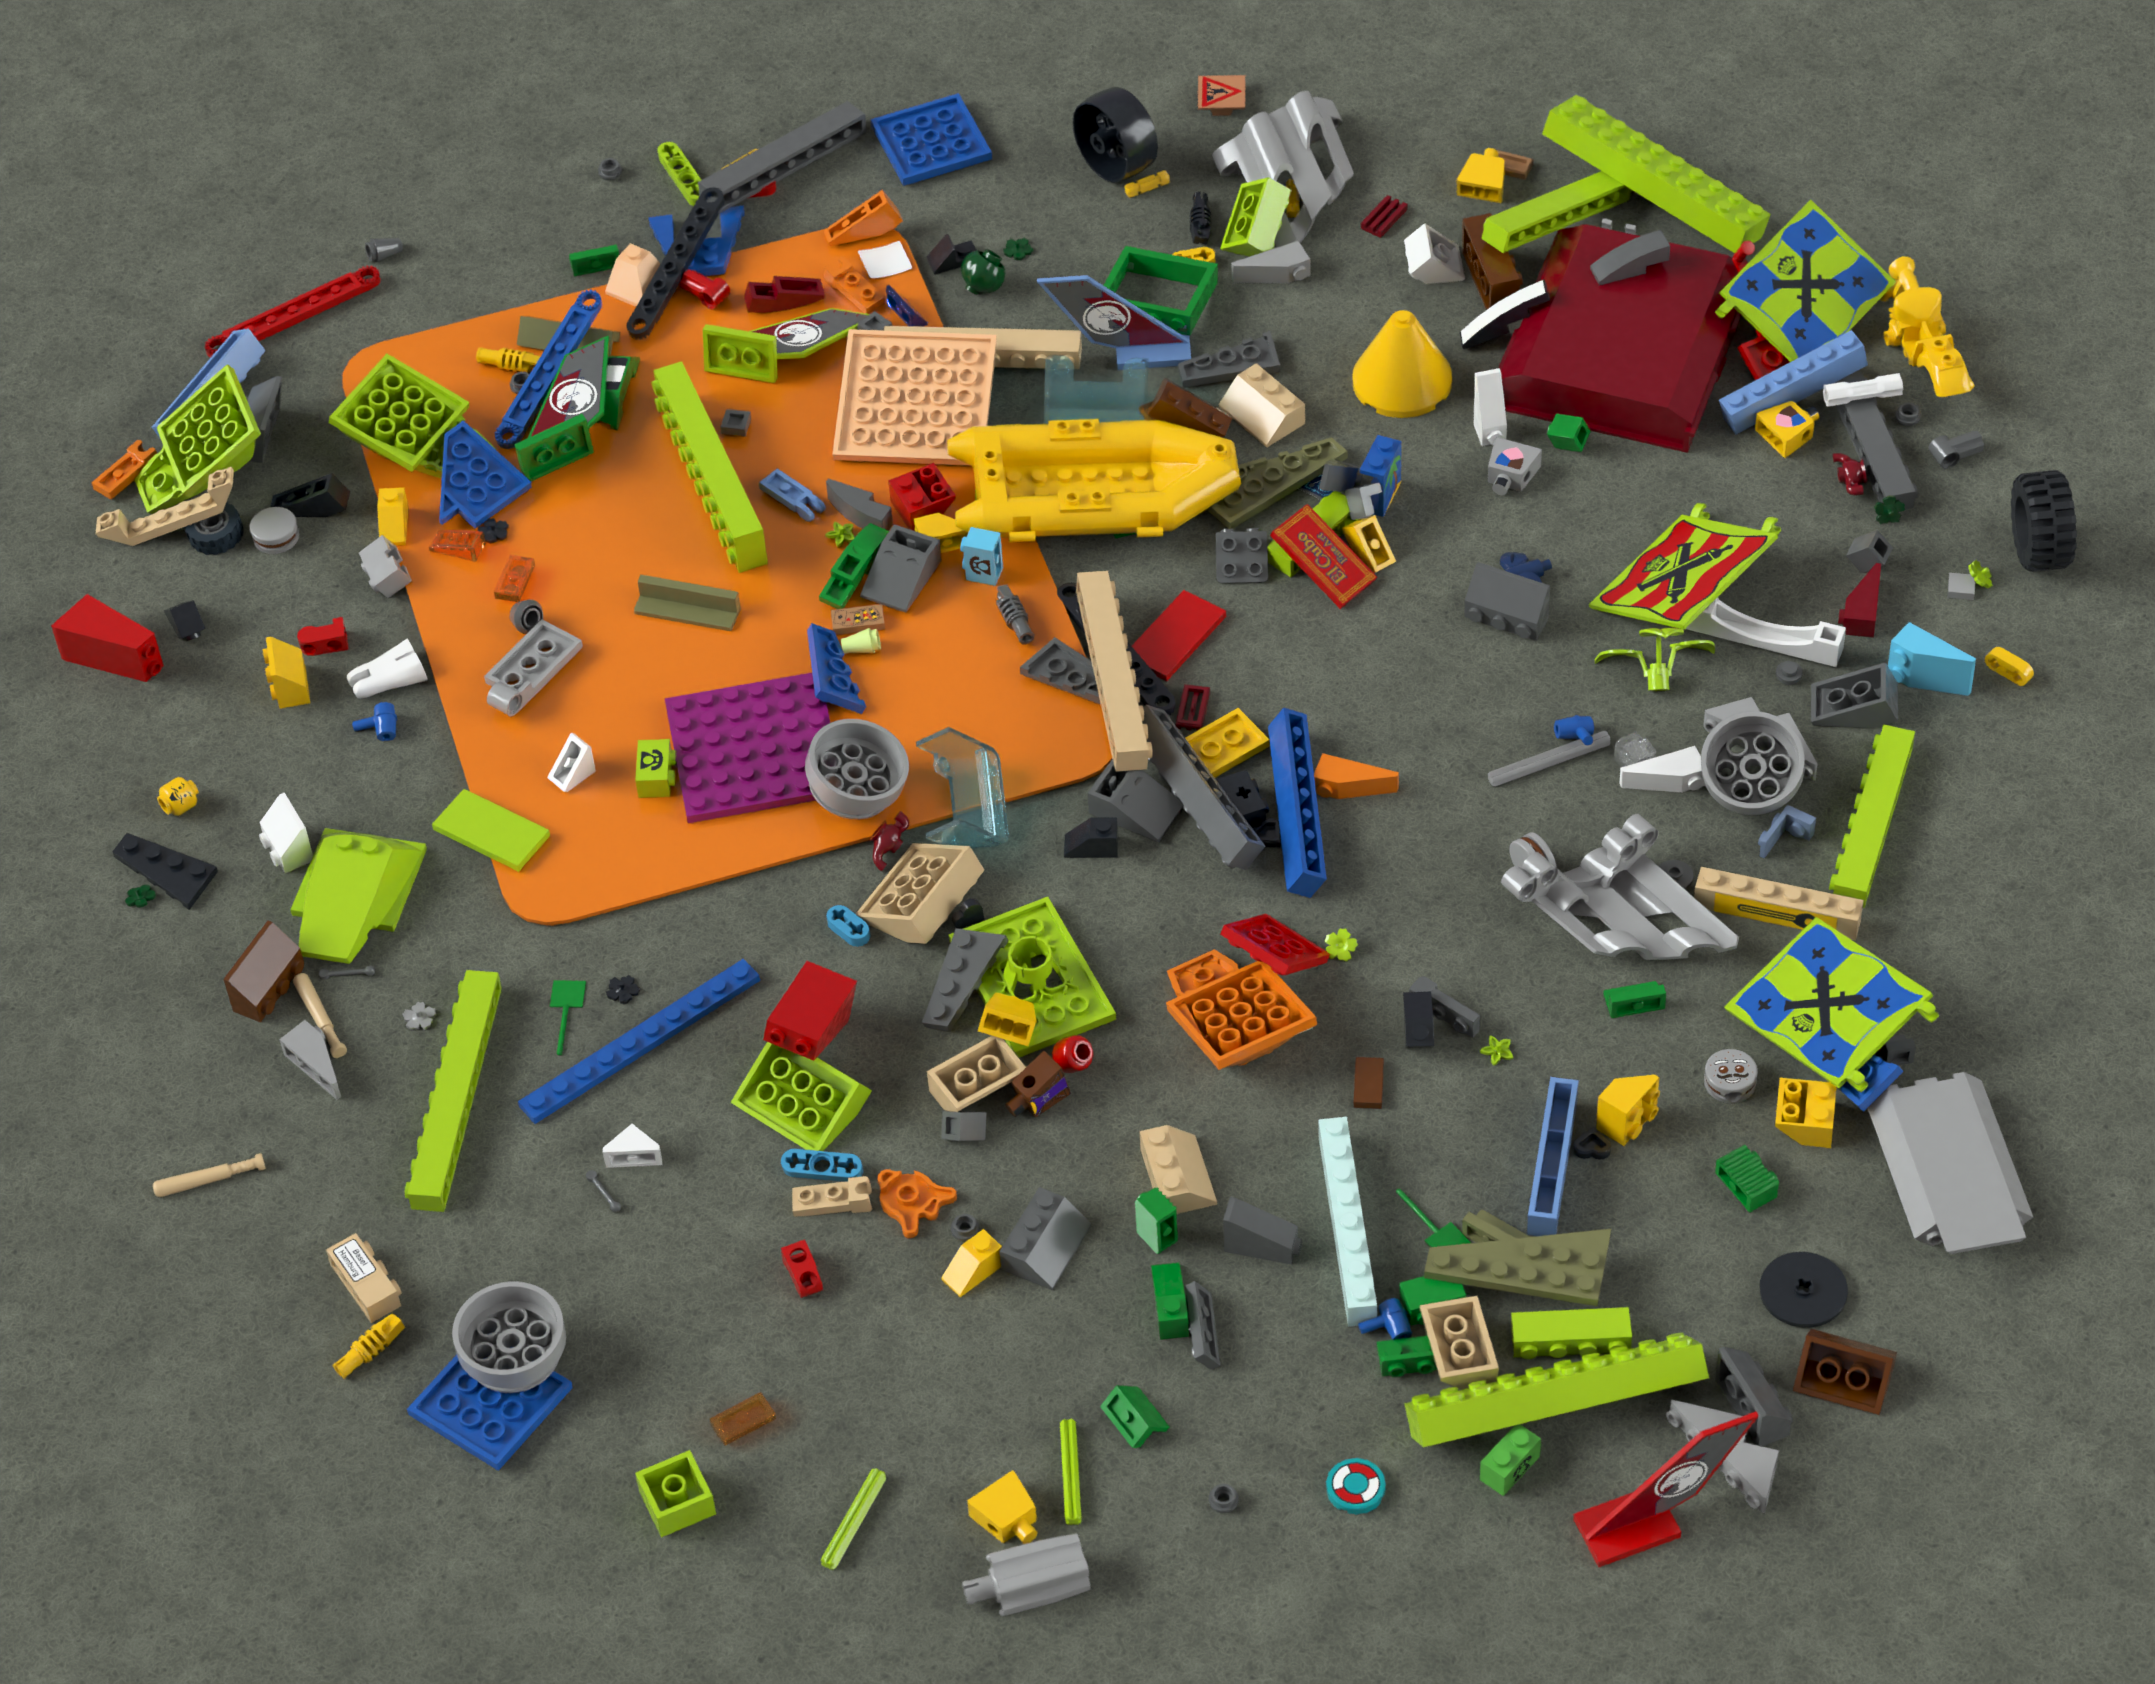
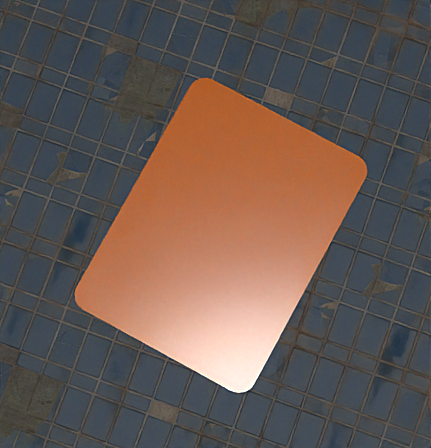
M825 229L732 252L725 274L706 276L711 280L721 278L729 285L731 294L714 309H708L701 303L699 297L682 289L679 284L657 324L655 323L652 333L641 340L640 338L638 340L632 338L627 329V322L636 307L607 295L606 288L608 284L591 288L592 291L595 290L599 293L603 304L590 327L621 332L619 342H613L611 356L640 357L635 378L631 377L622 405L623 416L618 431L612 429L610 424L602 421L595 423L589 429L594 453L532 481L531 488L492 516L490 519L494 518L496 524L498 521H507L509 528L507 529V537L504 540L500 541L497 539V542H485L484 538H481V535L478 534L477 530L479 527L473 528L459 514L441 525L439 523L442 478L417 470L411 472L396 462L384 458L361 445L377 498L379 496V489L405 488L409 514L406 545L396 546L403 559L399 565L400 567L404 565L407 568L412 579L405 587L469 791L548 829L550 832V837L519 872L491 858L504 900L513 913L527 922L546 926L571 923L865 842L870 839L872 834L885 820L887 824H895L896 820L894 818L899 811L910 820L908 829L1079 783L1100 774L1113 759L1101 704L1020 674V667L1053 638H1057L1084 657L1086 655L1066 608L1057 595L1056 585L1036 539L1031 542H1009V538H1001L1003 569L996 586L966 580L965 569L962 568L964 552H961L960 549L941 553L942 561L906 613L882 605L885 629L877 630L881 649L875 650V653H847L842 658L852 671L850 674L852 683H857L860 690L857 695L860 700H864L866 708L860 714L828 702L826 705L830 723L842 719H861L880 725L900 741L908 756L909 772L903 790L897 800L879 814L866 819H848L829 812L817 801H810L688 823L677 764L672 766V770H675L676 783L675 786H671L670 797L638 798L635 781L638 740L670 739L671 750H674L665 698L812 672L807 629L813 623L833 631L831 610H836V608L821 602L819 595L831 577L830 571L850 544L844 541L838 548L835 544L836 538H826L825 534L829 531H834V521L842 526L853 524L828 500L827 479L829 478L872 492L874 502L891 507L893 525L908 529L890 501L888 480L929 465L923 463L833 460L832 454L848 336L805 358L777 359L778 378L775 383L704 371L703 328L708 324L751 331L829 308L863 313L838 289H833L824 279L825 266L829 265L834 269H839L841 265L839 257L841 256L846 258L853 265V269L885 296V304L874 311L892 322V326L944 327L909 245L897 230L893 229L884 235L831 246L825 236ZM900 241L912 268L891 276L870 278L858 251L879 248ZM774 276L821 279L825 297L820 301L795 309L767 313H748L744 294L748 282L772 283ZM583 290L417 332L364 348L349 360L342 373L345 397L347 398L386 354H389L469 401V408L462 415L465 418V422L471 428L481 433L504 458L521 472L515 447L503 449L497 444L495 439L496 429L500 426L504 415L517 396L510 389V381L512 376L518 372L513 370L507 371L506 369L501 370L497 365L477 363V350L479 347L490 350L507 348L508 350L527 351L541 356L544 352L542 349L517 345L520 317L530 316L562 322L571 306L576 302L578 295L586 291ZM588 299L584 302L583 305H588L589 307V305L592 306V304H594V302L596 301L594 299ZM638 323V326L636 325V327H634V329H635V330L642 329V328L645 326V324L643 325V324L641 323V325H640V324ZM682 361L763 528L768 564L741 573L738 572L735 564H730L726 552L728 550L727 546L722 547L718 536L719 530H714L710 520L711 513H706L703 507V496H698L696 493L695 479H690L686 470L687 462L682 463L678 453L679 446H674L670 436L671 429H666L662 418L664 414L657 411L654 399L658 398V395H655L652 387V381L655 380V369ZM726 409L751 412V421L746 436L721 434L720 426ZM539 411L521 441L528 438ZM505 433L502 436L503 440H511L510 438H513L514 433ZM935 464L956 495V499L943 515L955 519V512L975 501L976 487L973 466ZM775 469H779L811 490L812 494L824 502L826 508L822 513L813 510L807 503L806 506L813 511L815 516L812 521L808 522L802 519L797 512L795 513L759 488V482ZM853 524L852 533L855 537L862 528ZM640 575L738 592L741 610L733 629L725 631L635 614L634 608L640 596L638 588ZM864 575L844 609L879 605V603L861 598L860 596L868 575ZM1007 584L1013 595L1019 597L1029 617L1028 625L1035 635L1034 640L1029 644H1021L1015 631L1010 629L1004 621L996 605L998 586ZM532 599L541 605L544 621L582 640L583 648L516 715L508 716L488 705L487 696L492 686L485 683L484 676L526 635L519 632L512 624L510 610L515 603ZM848 633V634L836 635L837 638H838V641H839V643H840V645H841V648H842L841 639H842V638H847V637H849V636H851V635H854V634H856V633ZM551 647L546 648V649L542 648L540 651H542V652H547V651L551 650L552 648H551ZM536 664L525 665L524 667H525V668H532V667H534ZM509 681L507 684L513 685L519 681ZM574 733L592 748L596 772L570 791L564 792L547 777L569 735Z

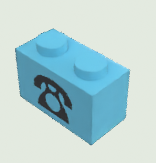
M971 527L967 537L964 536L962 538L960 546L961 552H964L962 568L965 569L966 580L996 586L1003 569L1001 535L999 532Z

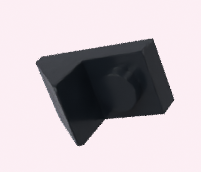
M946 234L926 258L934 275L960 268L965 257L977 250L972 240L954 245L949 234Z

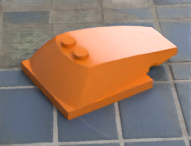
M1214 949L1167 970L1177 998L1166 1002L1167 1011L1219 1070L1225 1067L1246 1065L1250 1061L1273 1052V1050L1285 1044L1295 1035L1317 1025L1316 1016L1278 974L1273 972L1271 967L1264 962L1256 961L1239 969L1236 962Z

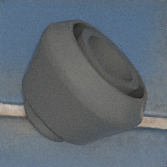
M532 599L519 601L510 610L512 624L523 634H527L543 619L541 605Z

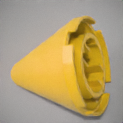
M1400 310L1391 315L1358 359L1353 369V389L1357 398L1363 405L1368 404L1376 408V413L1389 417L1409 418L1431 412L1442 399L1446 400L1452 388V370L1448 361L1414 314L1406 310Z

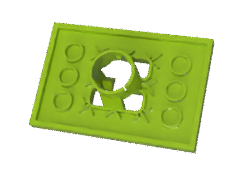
M1049 897L964 928L965 930L1006 935L1009 940L1005 948H1001L995 956L997 960L992 968H988L981 978L982 983L977 992L985 1005L995 993L1015 996L1014 990L1017 981L1024 984H1032L1029 989L1033 996L1023 999L1034 1004L1036 1024L1029 1046L1005 1040L1018 1058L1053 1045L1062 1038L1078 1035L1116 1020V1012ZM954 933L949 934L950 943L952 941ZM1043 954L1046 957L1045 963L1033 968L1031 966V958ZM1052 968H1054L1063 984L1054 988H1048L1046 986V979L1051 974Z

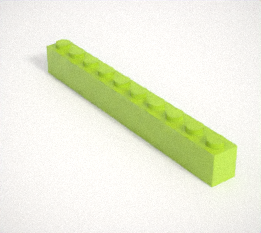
M466 970L464 980L459 982L458 1002L453 1004V1022L448 1024L446 1032L447 1045L441 1049V1068H437L435 1072L436 1087L429 1095V1113H425L423 1117V1136H419L417 1140V1159H413L411 1163L412 1178L405 1186V1198L409 1199L411 1209L445 1212L502 990L498 972Z

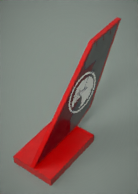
M1757 1411L1701 1431L1634 1492L1575 1513L1573 1520L1598 1567L1681 1538L1682 1532L1670 1510L1701 1491L1759 1417Z

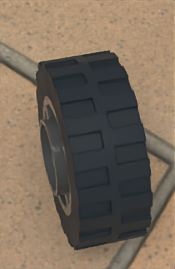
M226 502L222 513L185 526V532L191 546L199 553L202 552L205 555H218L219 553L227 552V550L234 548L240 542L241 536L244 533V527L237 509L232 504H228V502Z

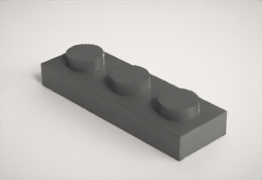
M1194 1281L1185 1285L1187 1294L1186 1306L1189 1310L1190 1318L1188 1327L1193 1343L1191 1351L1197 1362L1202 1363L1209 1369H1215L1220 1366L1212 1294Z

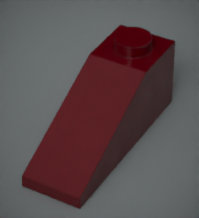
M1876 563L1846 598L1845 609L1839 610L1838 624L1846 628L1845 635L1874 638L1881 563Z

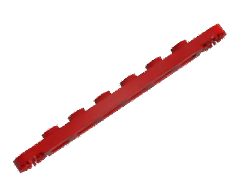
M363 266L362 269L359 268L354 273H347L223 331L222 334L216 335V337L212 336V339L209 338L205 342L206 354L211 358L216 352L213 348L221 346L233 331L249 328L256 339L261 341L375 288L381 282L379 270L376 267L373 268V266ZM366 276H374L372 279L369 278L370 280L363 279Z

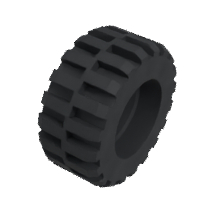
M2058 470L2020 474L2015 478L2011 490L2012 532L2020 563L2024 569L2030 572L2067 568L2073 563L2077 548V522L2069 482L2066 476Z

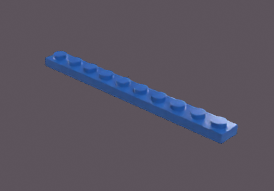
M744 959L740 960L518 1101L519 1107L534 1124L538 1123L760 981L759 974Z

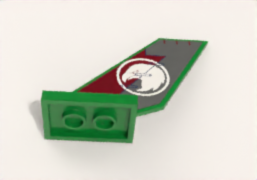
M609 335L564 356L528 438L514 444L521 473L531 482L594 453L589 429L604 416Z

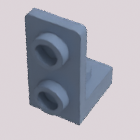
M1787 805L1782 813L1775 815L1771 828L1768 831H1763L1758 841V845L1761 846L1760 857L1765 858L1785 830L1794 837H1801L1810 841L1815 832L1816 817Z

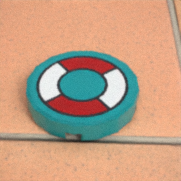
M1352 1458L1343 1460L1331 1469L1326 1481L1328 1499L1334 1507L1356 1515L1368 1513L1378 1507L1385 1495L1386 1483L1384 1474L1377 1465L1369 1460Z

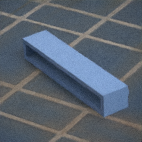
M249 328L233 331L156 421L152 429L158 436L159 433L156 427L225 365L228 364L234 368L240 383L246 379V373L260 362V357L266 351Z
M1851 330L1721 398L1719 402L1724 420L1736 435L1755 425L1756 413L1788 401L1797 403L1824 389V385L1833 384L1868 365L1864 345Z
M1550 1077L1528 1211L1527 1235L1545 1236L1557 1233L1577 1107L1579 1080Z

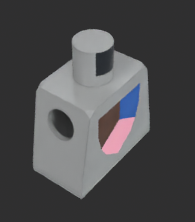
M1496 437L1488 465V482L1494 484L1492 486L1493 491L1498 495H1505L1508 489L1522 491L1541 467L1542 449Z

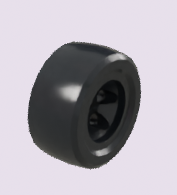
M1112 87L1095 93L1076 107L1072 124L1077 146L1086 163L1100 178L1113 183L1127 180L1140 174L1155 162L1158 152L1155 126L1144 105L1131 92L1124 88Z

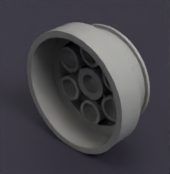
M1760 711L1740 712L1722 720L1707 736L1701 752L1702 777L1711 796L1723 807L1744 815L1766 814L1784 806L1798 791L1805 770L1803 746L1793 728L1781 718ZM1765 742L1769 743L1771 748L1762 751L1757 746ZM1740 745L1744 748V751L1736 754L1730 749L1733 746ZM1777 763H1783L1787 766L1784 771H1776L1773 767ZM1750 766H1757L1760 768V771L1756 774H1750L1746 769ZM1728 768L1733 771V774L1723 777L1719 772L1722 769ZM1767 786H1771L1776 789V792L1767 795L1762 790ZM1739 789H1745L1749 794L1741 798L1736 796L1735 792Z
M842 719L827 724L813 737L805 761V772L810 790L816 801L823 808L843 818L866 819L879 814L900 796L909 772V761L903 745L885 728L866 720Z
M502 1282L478 1291L462 1305L455 1317L452 1330L456 1354L463 1369L483 1386L503 1393L525 1391L546 1380L556 1368L566 1344V1329L558 1303L542 1288L525 1282Z

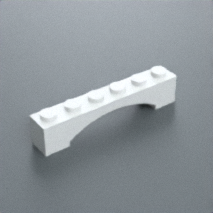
M1719 596L1686 628L1687 630L1837 667L1842 654L1846 631L1845 627L1821 621L1819 625L1806 627L1768 623L1732 609L1718 599Z

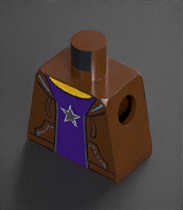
M1043 1051L1012 1081L1016 1096L1007 1102L1005 1106L1014 1117H1017L1025 1109L1034 1117L1039 1116L1071 1094L1062 1068Z

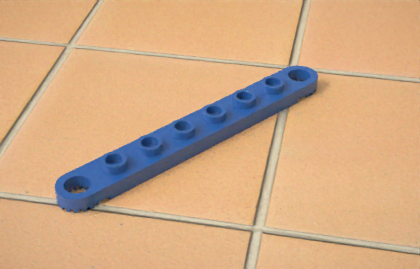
M585 290L586 292H581V295H578L576 302L569 309L504 415L500 426L495 431V439L501 448H514V444L521 441L542 407L564 356L578 348L601 310L602 299L595 290ZM588 299H594L596 301L594 302V304H592V306L589 305V307L588 305H583L584 302ZM505 433H514L513 438H510L511 440H503L502 436Z

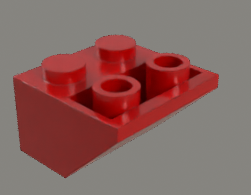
M935 463L888 480L890 501L908 529L915 531L914 518L935 513L944 514L956 499L955 493Z

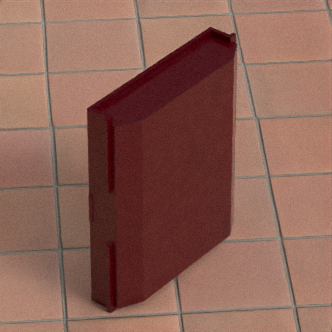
M1587 224L1559 229L1535 282L1537 283L1545 279L1550 301L1529 308L1530 317L1523 319L1520 327L1514 330L1498 367L1502 377L1505 411L1550 422L1553 421L1556 414L1582 417L1590 431L1688 453L1714 385L1719 381L1727 361L1726 354L1742 317L1734 307L1723 318H1720L1715 313L1726 301L1719 293L1738 274L1732 262V257L1726 254L1668 242L1670 245L1668 261L1646 266L1645 274L1599 285L1590 270V265L1615 248L1640 236Z

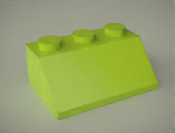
M1269 177L1241 184L1220 249L1249 257L1274 249V241L1277 232L1281 228V219L1284 210L1289 204L1288 198L1291 190Z

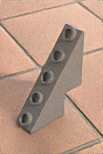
M1752 697L1707 709L1704 715V728L1710 733L1718 723L1729 716L1740 712L1759 711ZM1790 713L1777 716L1793 728L1802 743L1805 761L1803 778L1816 780L1817 762ZM1764 742L1759 744L1757 748L1766 751L1771 748V745ZM1783 763L1776 764L1779 767L1787 768V766Z
M1671 1400L1670 1411L1666 1413L1669 1422L1674 1427L1679 1426L1686 1434L1689 1442L1703 1430L1742 1417L1676 1400ZM1747 1431L1719 1466V1469L1725 1474L1729 1485L1733 1488H1738L1745 1495L1747 1503L1752 1508H1758L1761 1512L1765 1513L1777 1467L1779 1450L1745 1443Z

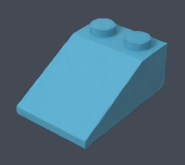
M1910 622L1891 640L1888 667L1898 683L1901 682L1912 688L1967 696L1971 693L1976 658Z

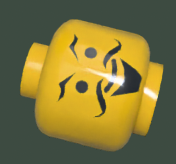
M177 777L160 787L157 800L166 814L179 816L196 806V794L199 791L193 781H186L182 777Z

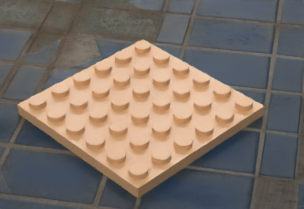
M849 329L832 454L833 460L968 465L948 455L947 440L972 426H988L997 335Z

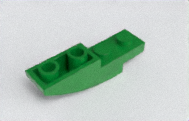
M869 523L855 536L830 571L831 577L819 595L821 602L836 609H844L864 575H869L881 543L889 531Z

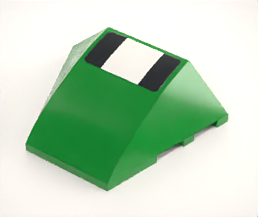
M608 356L604 416L596 423L602 421L610 424L612 429L618 431L623 416L622 405L631 377L635 378L640 357Z

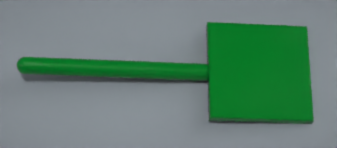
M553 981L550 1007H563L557 1055L559 1056L562 1055L568 1009L569 1007L583 1008L586 981Z
M1401 1189L1396 1190V1193L1434 1232V1234L1425 1239L1429 1247L1471 1243L1452 1222L1439 1230Z

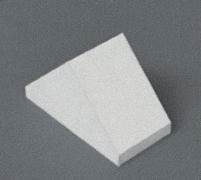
M571 733L547 778L564 792L570 791L596 772L592 748L576 734Z
M633 1124L603 1147L606 1168L662 1165L659 1144Z

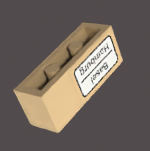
M355 1233L326 1249L330 1265L371 1323L401 1307L399 1295L402 1294L401 1289L394 1279L391 1281L386 1276L388 1272L381 1260L375 1261L373 1249L368 1241L362 1242Z

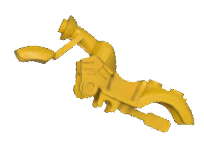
M1902 256L1896 259L1889 267V274L1896 283L1880 298L1882 302L1887 301L1891 297L1894 300V307L1889 308L1891 312L1889 316L1892 320H1890L1888 331L1884 332L1886 345H1891L1892 347L1899 346L1902 339L1904 356L1908 357L1909 365L1917 366L1918 368L1925 366L1927 368L1936 396L1947 397L1971 391L1975 385L1968 374L1961 354L1954 348L1953 337L1951 334L1943 335L1946 333V326L1940 313L1942 301L1940 291L1931 287H1919L1916 276L1913 273L1915 262L1912 258Z

